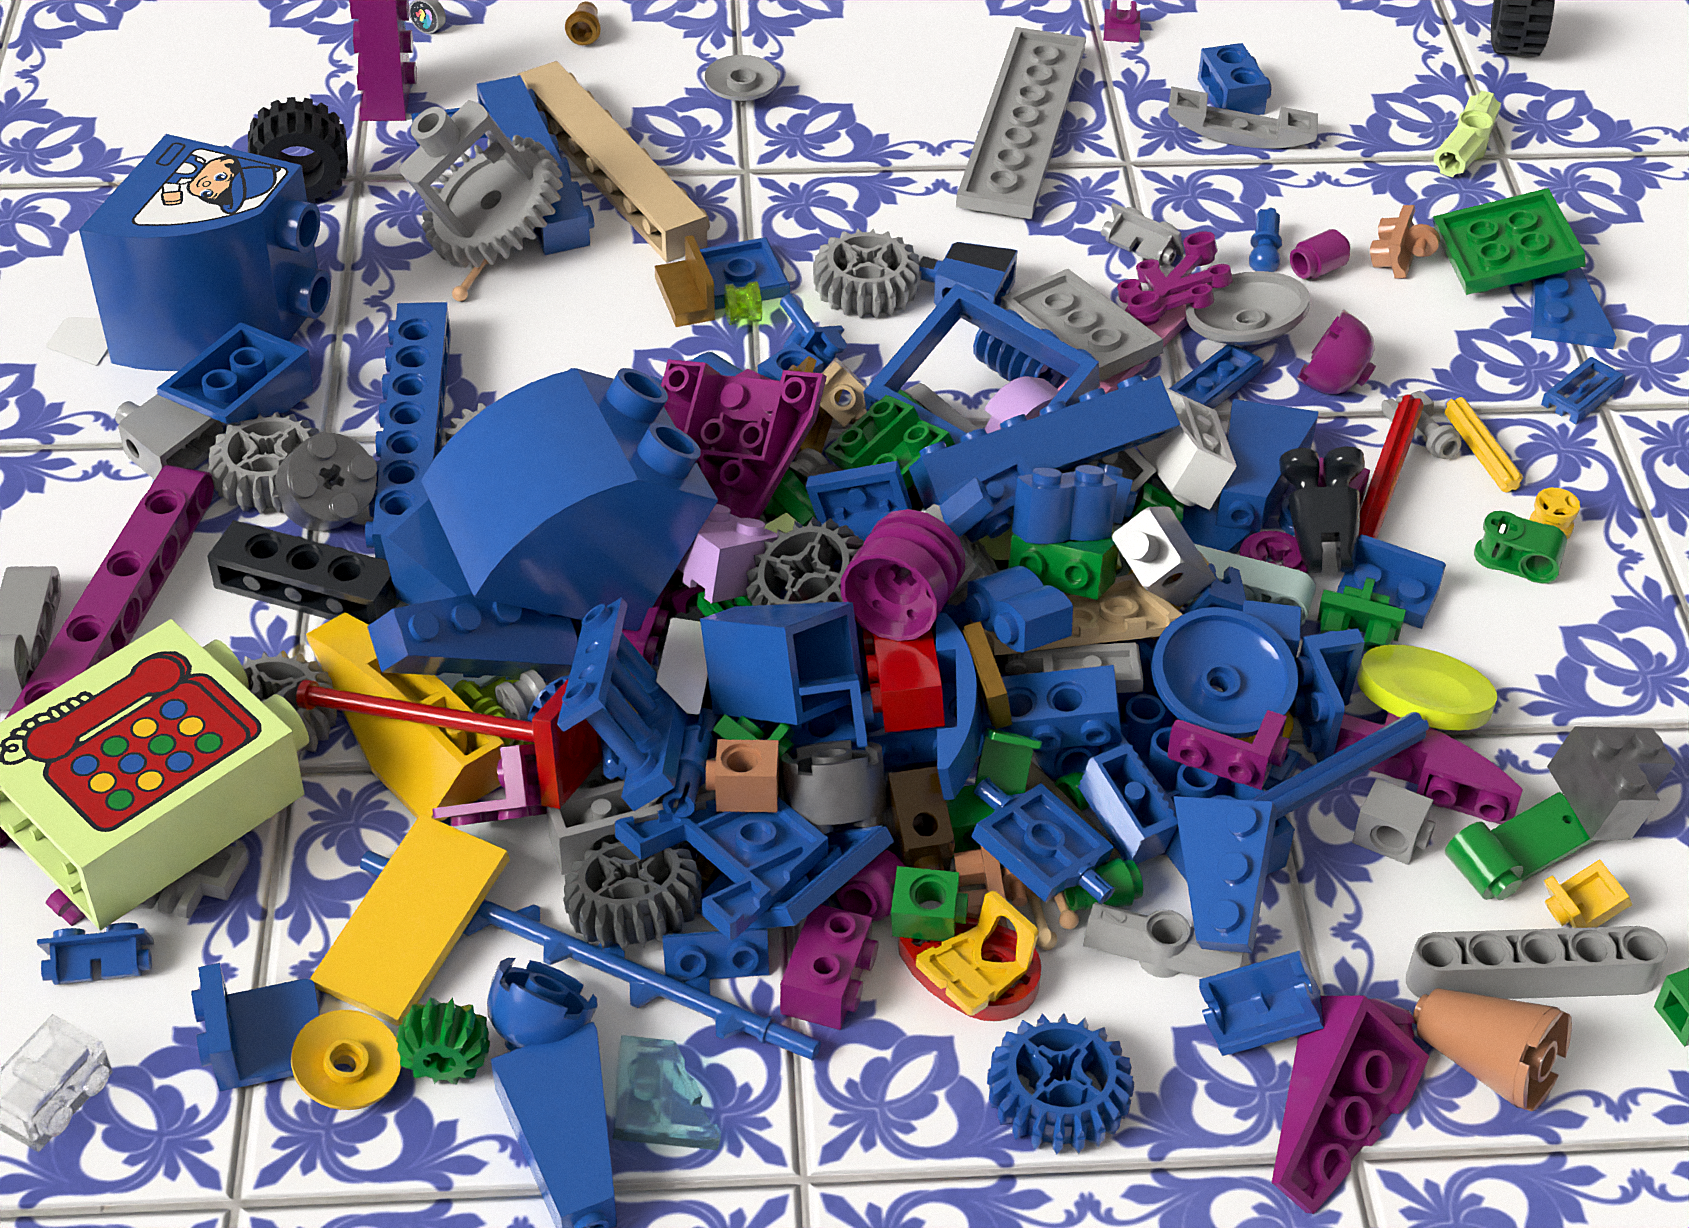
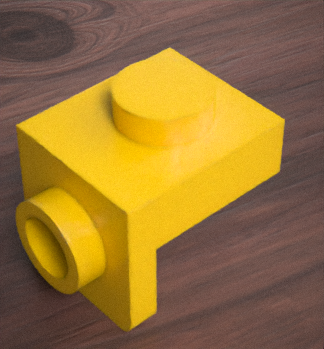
M1600 859L1561 884L1558 883L1553 875L1544 880L1550 898L1545 900L1544 903L1561 927L1567 923H1570L1573 928L1598 927L1633 905L1630 896Z

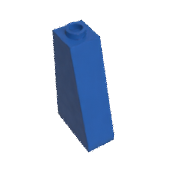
M1238 399L1232 400L1226 438L1237 467L1219 494L1216 526L1255 532L1261 531L1290 485V482L1281 474L1279 459L1282 454L1291 449H1311L1318 411Z
M594 1022L583 1025L560 1041L540 1045L530 1044L492 1058L491 1064L496 1093L555 1227H617L598 1032Z

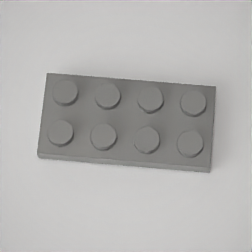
M1065 269L1001 297V304L1004 310L1011 309L1017 312L1024 321L1039 329L1050 330L1062 342L1075 349L1079 348L1088 351L1099 361L1100 381L1107 380L1111 376L1140 365L1163 353V339L1070 269Z

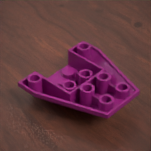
M667 360L661 386L668 394V400L664 408L675 427L690 436L699 446L701 455L696 463L718 498L716 504L728 507L730 514L739 518L757 520L760 518L816 421L827 376L822 373L783 370L780 381L724 376L704 362Z

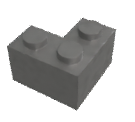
M1574 726L1547 765V768L1591 840H1631L1660 801L1655 791L1676 763L1664 746L1661 737L1653 728Z

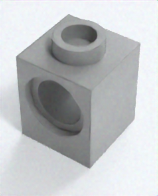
M1376 778L1360 810L1352 843L1409 865L1416 848L1425 850L1433 834L1436 822L1428 820L1433 799Z

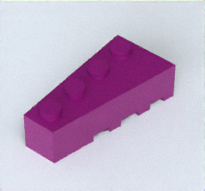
M349 0L351 19H358L353 24L354 53H359L358 73L356 75L358 91H364L362 104L359 108L360 120L406 121L411 84H417L416 62H410L409 53H413L412 30H406L405 21H409L410 17L409 0Z

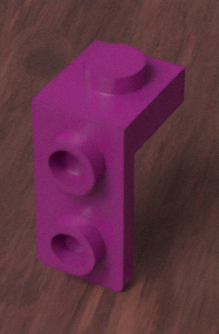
M1267 710L1252 744L1178 719L1175 720L1171 729L1167 756L1169 759L1186 766L1195 767L1230 779L1233 782L1262 790L1272 765L1281 767L1290 744V739L1283 737L1287 716Z

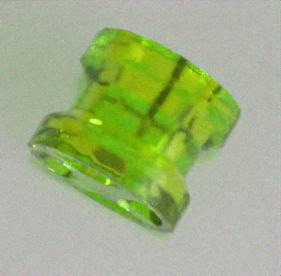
M757 281L748 282L745 287H736L734 284L724 285V305L728 325L738 324L741 319H749L752 322L762 321V300Z

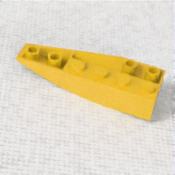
M346 612L306 633L307 641L322 671L328 672V676L332 680L333 689L473 712L435 675L381 672L367 628L368 624ZM342 710L371 771L416 818L423 814L441 822L448 817L434 818L432 808L473 803L501 786L497 767L501 759L500 747H505V744L499 737Z

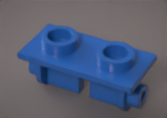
M130 922L110 924L106 927V932L85 934V930L80 928L55 930L53 938L37 939V945L47 955H50V959L41 961L42 980H52L54 985L93 981L92 961H101V977L103 979L141 976L143 970L152 969L150 949H142V946L154 944V939L145 928H139L138 924Z
M767 928L745 929L733 940H729L720 931L663 935L665 975L680 982H686L701 975L708 977L709 980L769 975Z

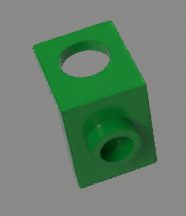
M986 728L973 793L978 784L987 777L1008 796L1025 793L1033 749H1041L1042 741L1031 736Z

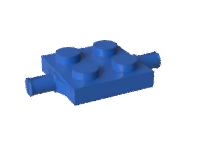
M989 777L985 780L983 779L978 784L974 794L979 796L995 811L976 824L971 837L1039 898L1047 902L1066 888L1079 885L1093 896L1099 904H1103L1112 896L1115 887L1111 886L1094 869L1108 861L1114 846L1043 784L1040 783L1026 793L1009 796L993 783Z

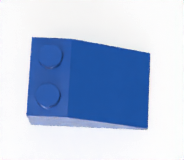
M240 322L156 388L157 394L225 424L255 419L259 413L262 417L273 415L275 412H278V414L285 413L313 391L309 351L304 347Z

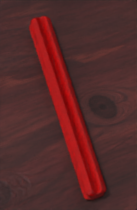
M1412 394L1403 396L1396 409L1360 510L1359 536L1363 534L1375 539L1379 536L1424 407L1423 401L1420 398H1414Z

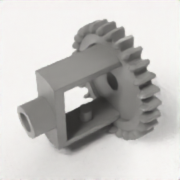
M468 100L451 117L443 108L431 107L421 112L413 121L411 135L419 143L420 147L399 166V170L425 202L428 210L422 212V217L425 221L422 224V228L426 233L427 241L443 260L447 259L451 265H455L458 262L463 268H466L470 262L478 268L484 259L492 265L495 263L498 253H501L505 259L509 258L510 247L514 246L518 250H522V239L524 237L534 240L536 235L533 229L535 227L545 228L547 226L542 217L555 213L556 210L551 204L560 201L561 196L557 193V190L563 188V183L559 179L562 176V172L557 167L559 164L541 143L535 142L530 137L523 139L519 135H514L511 141L481 104ZM485 133L489 138L487 141L488 147L483 151L479 145H474L476 155L475 158L471 159L464 152ZM460 156L464 163L462 167L453 164ZM450 167L453 176L446 177L442 173ZM438 177L440 182L444 185V187L440 189L435 186H430Z

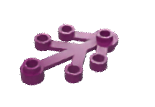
M1202 231L1187 236L1183 241L1186 256L1167 277L1162 273L1158 260L1148 259L1139 262L1136 265L1138 279H1127L1117 285L1119 300L1128 305L1125 311L1143 325L1150 326L1158 322L1166 310L1190 303L1192 308L1196 309L1212 305L1214 303L1212 288H1223L1233 282L1230 266L1227 264H1217L1209 267L1207 270L1189 275L1197 266L1208 265L1215 260L1218 249L1215 235L1212 232ZM1141 283H1149L1153 291H1142Z

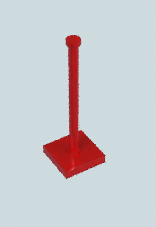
M306 679L299 684L296 692V703L302 709L312 710L316 706L535 743L541 804L545 807L561 809L602 760L601 737L586 719L564 732L557 725L563 703L562 697L565 694L568 679L535 714L532 722L320 687L316 681Z

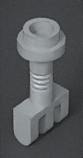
M1423 391L1411 393L1414 398H1420L1424 404L1416 428L1428 438L1426 442L1427 450L1437 458L1449 459L1455 456L1461 448L1459 432L1451 425L1439 426L1431 419L1434 402ZM1405 395L1398 396L1396 401L1388 399L1382 402V411L1391 422L1399 402L1402 401Z

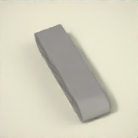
M1641 926L1432 932L1418 938L1414 946L1406 972V985L1419 998L1424 994L1430 995L1436 988L1504 999L1639 995L1647 993L1653 988L1668 953L1666 941L1658 932Z

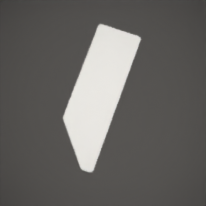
M671 618L656 682L686 713L698 715L700 714L708 676L701 623L699 621Z

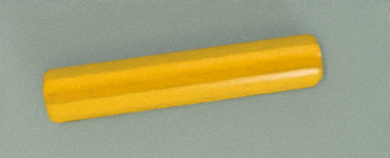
M1459 397L1456 400L1450 399L1446 403L1445 415L1500 490L1507 493L1512 489L1515 491L1519 489L1523 475L1467 400L1463 397Z

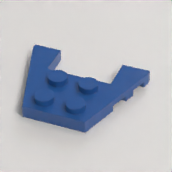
M779 797L777 812L716 811V799L706 801V809L694 811L687 817H675L677 808L674 807L670 814L665 810L657 811L658 819L635 824L633 816L615 821L616 838L640 860L686 840L735 882V884L702 899L703 917L729 940L737 938L828 855V837Z

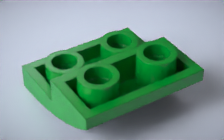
M885 395L881 400L875 402L869 411L849 429L843 431L838 439L824 452L842 470L897 461L906 489H909L914 484L909 467L921 457L919 451L942 441L945 442L947 447L953 446L955 443L948 431L921 420L914 406Z

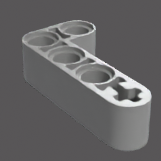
M10 566L4 572L0 587V711L11 710L48 650L61 596V580L56 566Z

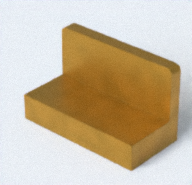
M685 236V260L654 266L655 280L675 327L715 320L713 278L694 236Z

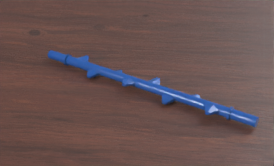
M368 850L361 859L360 868L379 876L390 859ZM484 899L463 934L470 936L490 924L544 946L543 962L548 965L572 958L630 983V1005L635 1008H640L661 996L715 1019L716 1036L721 1039H726L743 1031L757 1037L758 1041L762 1044L769 1042L811 1061L815 1060L821 1047L820 1040L775 1022V1018L772 1016L765 1018L711 995L709 978L701 975L682 983L626 959L625 950L623 951L619 944H613L609 948L603 949L601 943L595 946L540 923L541 907L534 904L514 912Z

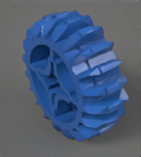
M1042 1013L1037 1020L1036 1027L1022 1020L1017 1028V1033L1006 1031L1005 1036L1002 1038L1001 1046H996L995 1051L992 1053L991 1068L988 1069L987 1084L990 1089L989 1101L991 1108L998 1109L997 1117L1000 1125L1013 1124L1012 1133L1015 1140L1028 1134L1032 1136L1031 1143L1034 1150L1044 1141L1052 1143L1056 1155L1062 1150L1063 1144H1071L1079 1154L1085 1146V1140L1099 1147L1101 1142L1104 1141L1105 1133L1115 1135L1116 1131L1120 1128L1121 1119H1125L1126 1115L1129 1114L1131 1106L1130 1097L1133 1096L1134 1081L1133 1076L1130 1075L1132 1069L1130 1058L1122 1056L1120 1041L1107 1042L1108 1035L1106 1034L1105 1027L1092 1032L1088 1030L1089 1024L1086 1017L1076 1025L1068 1023L1065 1013L1061 1015L1058 1022L1051 1023ZM1087 1071L1096 1078L1102 1091L1092 1086L1093 1080L1085 1074ZM1020 1074L1029 1079V1086L1035 1090L1033 1095L1021 1084L1019 1080Z

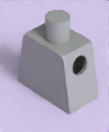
M158 394L141 406L131 401H126L118 407L115 414L125 454L154 480L166 465L188 469L196 468L209 458V447L215 445L216 435L224 434L222 422L163 398Z
M1148 507L1112 535L1113 541L1142 586L1150 593L1178 607L1217 580L1170 507ZM1182 573L1176 581L1172 579V575Z

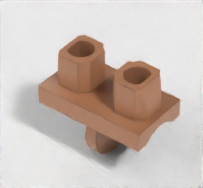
M1403 205L1399 217L1381 218L1378 225L1379 240H1373L1370 246L1373 268L1392 267L1394 278H1406L1414 255L1417 257L1431 256L1436 252L1440 244V236L1433 227L1426 224H1413L1412 219L1416 211L1415 205Z
M981 845V849L954 853L955 871L959 872V886L985 883L986 889L964 891V893H969L967 917L979 919L985 894L991 890L999 893L1004 899L1012 900L1013 905L1016 907L1026 905L1028 902L1027 897L1034 894L1006 867L1000 869L999 861ZM1001 916L998 925L1008 928L1006 917Z

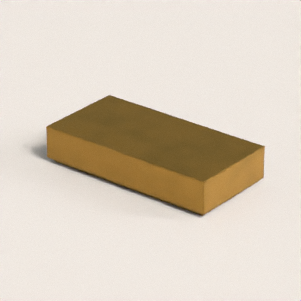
M981 622L966 625L964 630H962L963 636L973 658L978 688L992 727L995 726L996 729L1013 725L1007 691Z

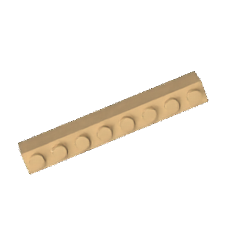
M554 61L517 74V76L521 75L527 89H533L537 101L538 112L543 111L545 113L549 135L555 134L559 148L666 263L685 256V236L693 235L699 249L708 248L707 231L710 229V222L705 210L699 208L688 197L686 191L683 188H679L671 180L666 170L662 167L660 168L650 158L647 150L641 148L631 138L629 132L617 124L610 112L606 109L604 110L595 101L591 92L586 91L571 72L568 73L558 61Z

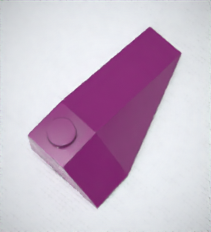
M1365 995L1321 996L1324 1028L1301 1034L1297 1041L1271 1183L1305 1213L1314 1214L1349 1174L1351 1171V1160L1363 1146H1373L1382 1135L1379 1130L1381 1125L1392 1113L1400 1114L1409 1104L1430 1057Z

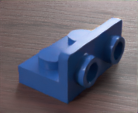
M1361 534L1358 541V552L1354 570L1345 572L1338 585L1337 593L1343 594L1345 585L1363 589L1366 577L1376 579L1373 592L1390 596L1389 606L1406 610L1403 623L1422 629L1438 596L1446 564L1443 561Z

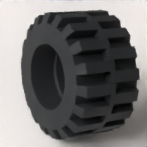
M1494 0L1491 18V44L1494 53L1540 56L1549 38L1555 0Z
M287 97V102L285 103L275 100L271 102L270 109L262 107L258 111V118L252 119L250 131H248V153L302 165L307 202L317 203L318 197H322L325 200L332 196L331 189L339 190L342 186V179H346L348 172L346 129L344 124H340V117L335 112L328 113V106L323 103H319L317 106L313 105V99L304 98L303 102L296 101L295 97ZM298 146L311 149L314 152L305 156H291L285 154L282 150Z

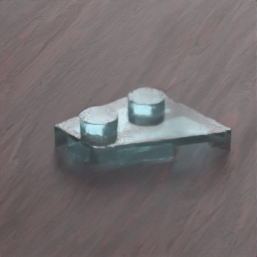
M621 1035L618 1048L612 1140L709 1150L718 1149L721 1131L717 1123H710L701 1105L703 1095L695 1079L686 1072L684 1067L685 1060L675 1041Z

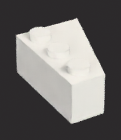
M1165 387L1180 425L1166 436L1139 445L1137 448L1157 470L1156 473L1176 500L1187 506L1198 504L1210 510L1237 467L1217 411Z

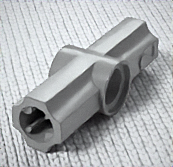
M1097 902L1092 906L1083 946L1137 960L1148 974L1159 978L1173 977L1179 972L1206 978L1240 968L1243 952L1201 949L1196 941L1195 929L1190 927L1188 920L1183 915L1173 910L1163 909L1147 916Z

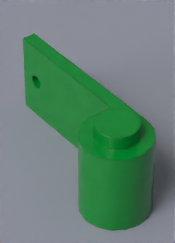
M1558 792L1492 830L1482 821L1467 826L1448 843L1445 848V855L1483 899L1488 900L1496 897L1500 901L1511 896L1523 881L1595 840L1589 838L1566 797L1561 792Z

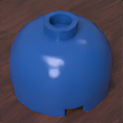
M508 957L500 961L489 988L487 1012L488 1018L496 1032L506 1040L504 1045L508 1050L514 1051L530 1044L540 1045L560 1041L583 1025L591 1022L598 1006L597 998L592 994L589 1001H587L586 998L580 995L584 986L580 981L559 969L541 962L529 960L526 969L512 967L516 958Z

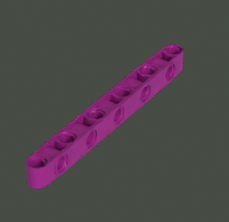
M166 465L161 469L6 718L129 645L212 501L214 484L211 473ZM0 827V848L3 849L12 839Z

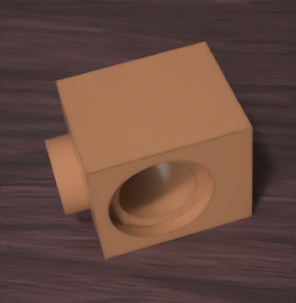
M717 740L716 760H707L706 791H715L716 811H778L779 740Z

